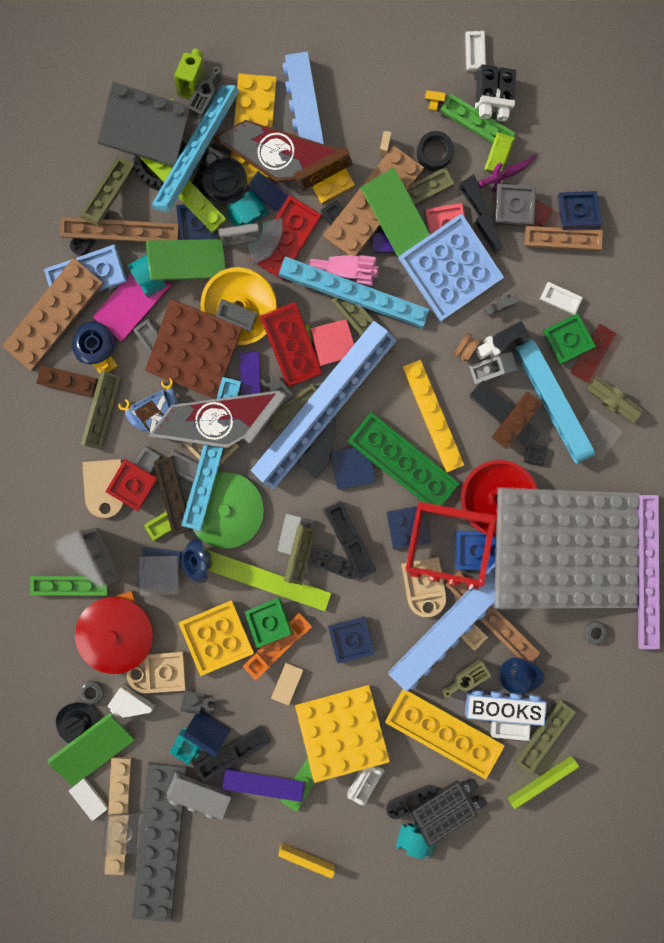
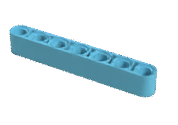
M530 339L515 347V353L574 462L578 464L594 456L595 452L536 342Z

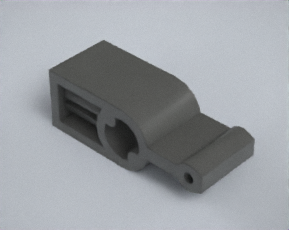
M217 66L212 69L213 73L209 80L199 83L188 103V106H190L189 114L200 120L216 95L215 87L217 83L222 80L221 70ZM205 91H210L209 94H204Z

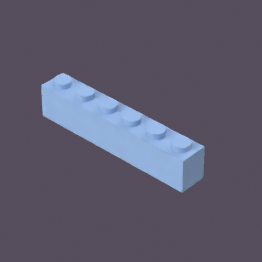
M308 51L285 55L286 63H282L284 75H288L289 79L286 82L287 94L291 93L292 100H289L290 111L295 113V119H292L294 131L298 130L299 137L324 144Z

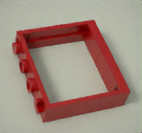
M418 502L405 571L409 573L410 577L421 578V575L429 576L428 580L440 582V579L448 580L447 584L459 586L460 583L468 584L467 588L479 590V587H484L496 516ZM424 513L489 525L479 580L414 567Z

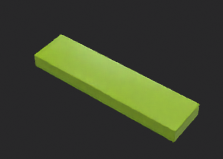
M570 756L509 796V802L514 809H517L579 768V765Z

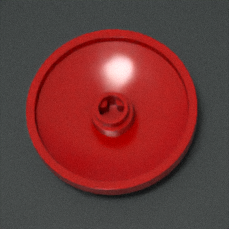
M493 460L481 464L468 475L461 490L460 501L462 510L496 516L493 537H497L498 488L537 489L532 476L523 467L511 461ZM468 521L477 531L487 535L489 525Z
M120 596L105 597L92 603L81 614L75 629L76 647L82 659L93 669L106 674H122L136 668L149 654L154 638L153 625L147 612L135 601Z

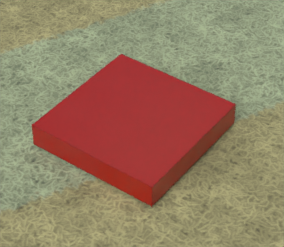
M124 459L105 492L131 508L140 511L158 478Z

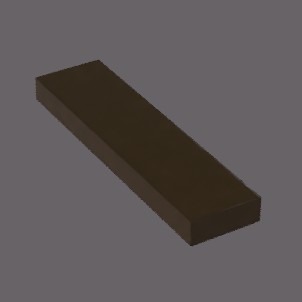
M173 456L154 461L172 535L192 531V528L181 526L186 511V504Z

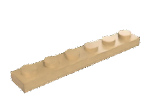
M113 756L111 758L105 874L124 875L126 871L132 757Z

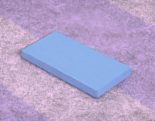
M116 245L76 258L105 283L98 292L128 282ZM71 260L44 269L49 287Z

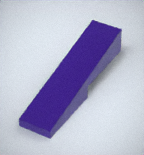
M233 768L225 770L223 790L298 802L303 801L305 781L270 774L263 775Z

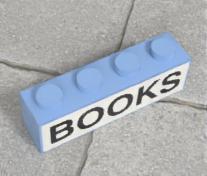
M472 689V692L466 693L465 716L467 719L545 726L547 702L540 695L530 694L529 697H522L520 693L503 695V692L491 691V694L484 693L483 690Z

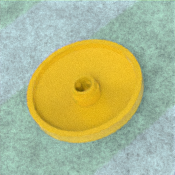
M245 267L228 268L214 275L203 290L201 311L216 316L220 301L223 298L258 312L253 330L250 332L242 329L237 345L251 344L265 336L266 331L259 315L278 308L276 294L269 281L260 273Z

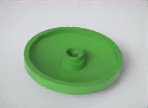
M231 472L217 473L202 530H192L203 542L213 547L228 549L243 545L255 536L263 521L264 503L259 490L249 479L242 475Z

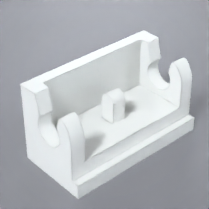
M378 765L360 770L347 792V797L365 806L385 770Z

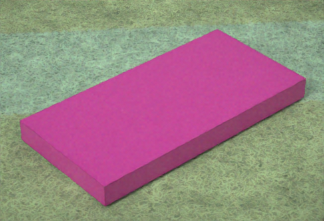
M130 273L127 277L128 282L121 284L94 314L93 318L107 326L113 335L123 343L133 329L138 326L172 287L167 280L164 281L167 285L166 288L147 298L141 286L138 285L134 276Z

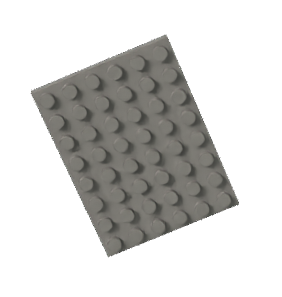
M498 488L495 608H637L639 569L638 495L640 493Z

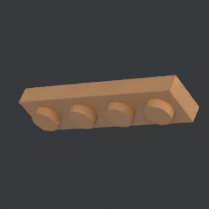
M526 226L524 247L601 251L603 230H562V228Z

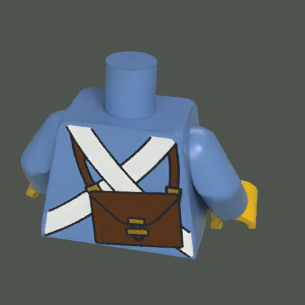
M169 378L171 382L169 386H164L163 380L161 381V385L166 391L162 389L133 405L129 400L125 399L127 402L125 408L119 403L118 407L125 411V415L132 426L141 431H147L150 434L170 406L178 404L172 379Z

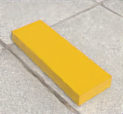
M284 843L279 848V857L326 877L333 878L335 873L334 864Z

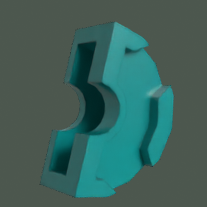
M252 190L246 192L238 202H231L226 207L228 209L226 216L234 227L250 225L270 214L258 194L253 193Z
M147 254L128 265L138 285L141 286L147 298L167 287L164 282L165 280L150 281Z
M184 727L178 734L169 753L189 765L192 758L194 760L198 758L202 749L182 737L187 729Z
M402 824L396 843L397 849L407 850L406 854L415 858L425 859V856H428L432 859L436 843L428 847L415 824Z

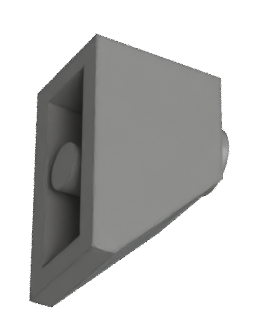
M512 352L500 354L469 366L475 384L481 383L482 380L485 382L518 370Z

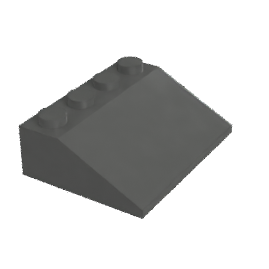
M113 82L98 144L174 167L190 106Z

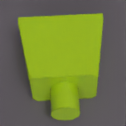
M193 49L191 54L183 53L175 72L174 78L177 95L180 97L191 99L197 86L202 82L204 76L203 52L199 49Z

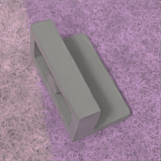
M286 514L278 551L290 555L298 525L313 528L315 520Z

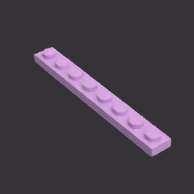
M638 495V648L660 649L659 495Z

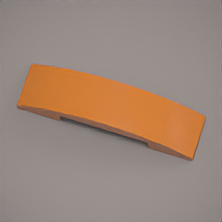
M300 613L289 621L293 635L261 647L242 666L255 681L285 651L312 628Z

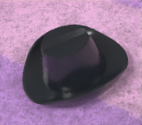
M228 157L218 158L206 167L203 173V186L207 194L214 200L221 203H231L238 200L245 191L247 184L246 172L237 160Z
M82 702L68 704L56 716L57 731L60 737L69 744L100 721L99 715L89 704Z

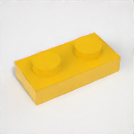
M344 169L314 185L313 190L322 205L354 188L355 184L347 169Z

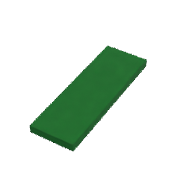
M372 412L368 414L347 441L423 503L443 506L460 485L452 476Z

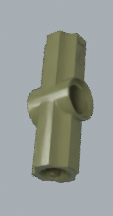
M595 376L588 384L586 390L601 400L603 406L610 411L617 412L631 423H634L641 416L643 409L629 400L627 395L620 389L611 387L598 376Z

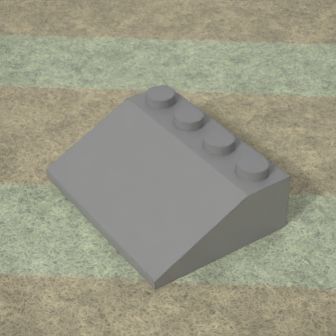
M97 528L79 530L56 541L58 545L56 550L59 556L63 557L65 561L100 588L121 579Z

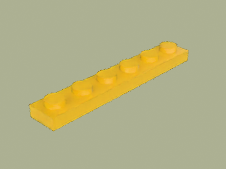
M421 359L403 366L402 368L445 472L464 466Z

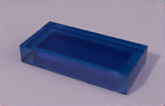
M259 171L256 172L246 186L274 211H278L288 197L287 194Z

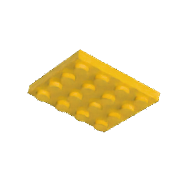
M369 685L295 705L314 783L390 762Z

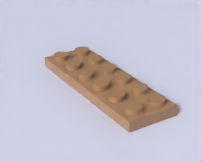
M393 145L363 185L394 167L408 191L424 171V167ZM361 189L357 191L323 235L324 239L346 255L357 256L381 226Z
M73 257L2 346L30 371H34L105 283Z

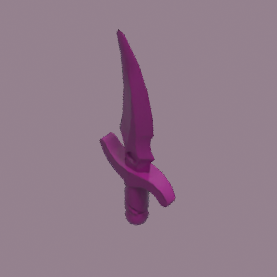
M537 153L520 163L507 166L503 171H501L503 164L499 162L490 177L478 181L479 188L494 183L492 191L496 192L497 185L501 184V180H506V178L513 177L523 171L536 158Z

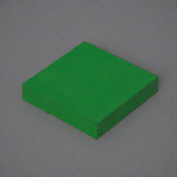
M579 314L543 330V334L560 365L596 347Z
M276 598L245 611L257 648L293 635L281 598Z

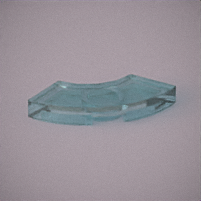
M282 218L263 222L261 236L255 242L248 245L252 265L267 259L277 248L282 237Z

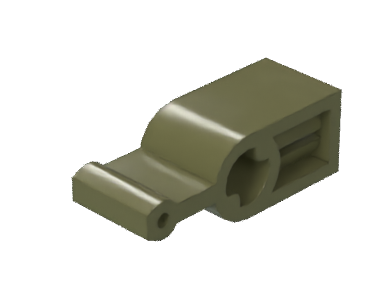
M479 658L460 670L455 676V682L448 687L444 686L441 691L445 698H449L458 689L463 691L473 689L490 678L491 674ZM463 677H469L467 678V684H460Z

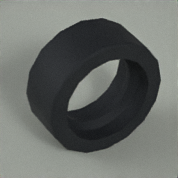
M431 131L425 134L420 139L417 147L419 163L425 169L431 171H438L446 167L450 163L454 152L451 138L440 131ZM439 141L445 145L446 155L441 161L433 162L426 158L424 147L428 142Z

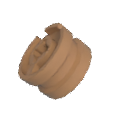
M468 332L453 353L455 357H460L464 363L467 362L466 360L470 358L480 343L479 339L472 338V335Z

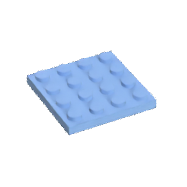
M462 213L398 257L439 321L444 320L504 278Z

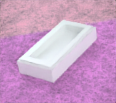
M485 31L466 32V72H476L481 64L486 65Z
M548 282L539 300L574 316L583 297Z
M491 721L490 736L492 738L530 741L531 724Z
M86 777L69 790L70 794L92 821L109 808Z

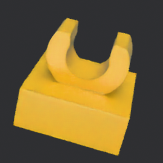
M426 90L425 99H430L429 109L437 110L438 101H444L446 93Z
M111 356L100 363L93 364L99 373H101V370L111 373L119 367Z

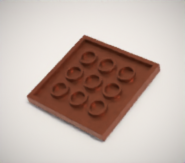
M170 299L145 371L166 380L170 378L176 384L217 399L222 377L226 375L243 328Z

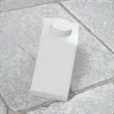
M123 684L107 707L111 709V713L115 716L124 718L150 713L156 705Z

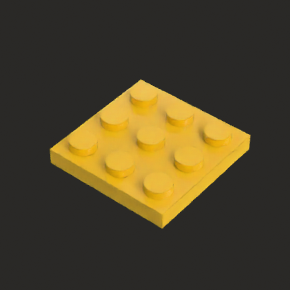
M233 600L179 622L200 676L254 654Z

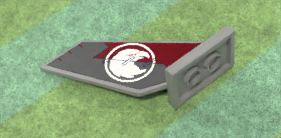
M281 390L171 405L149 436L225 448L230 447L243 438L250 443L254 441L288 394Z

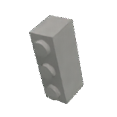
M177 772L166 793L169 803L178 807L180 805L186 806L189 811L205 813L206 817L213 820L216 818L222 820L231 799L228 791Z

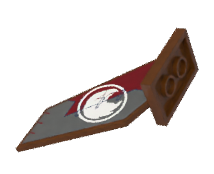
M244 120L212 138L275 182L296 180L302 191L353 165L347 147L337 149L248 120Z

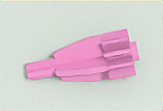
M346 255L329 257V261L310 259V266L366 286L374 285V280L378 277L379 273L376 257Z

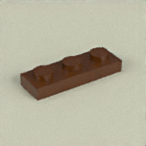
M40 365L36 384L94 397L98 379Z
M528 391L525 392L491 438L505 449H508L542 405V402Z

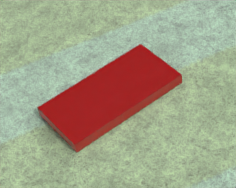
M289 195L250 258V261L283 281L284 278L278 275L284 258L288 257L296 260L320 221L322 214Z
M296 301L259 315L287 388L323 374Z

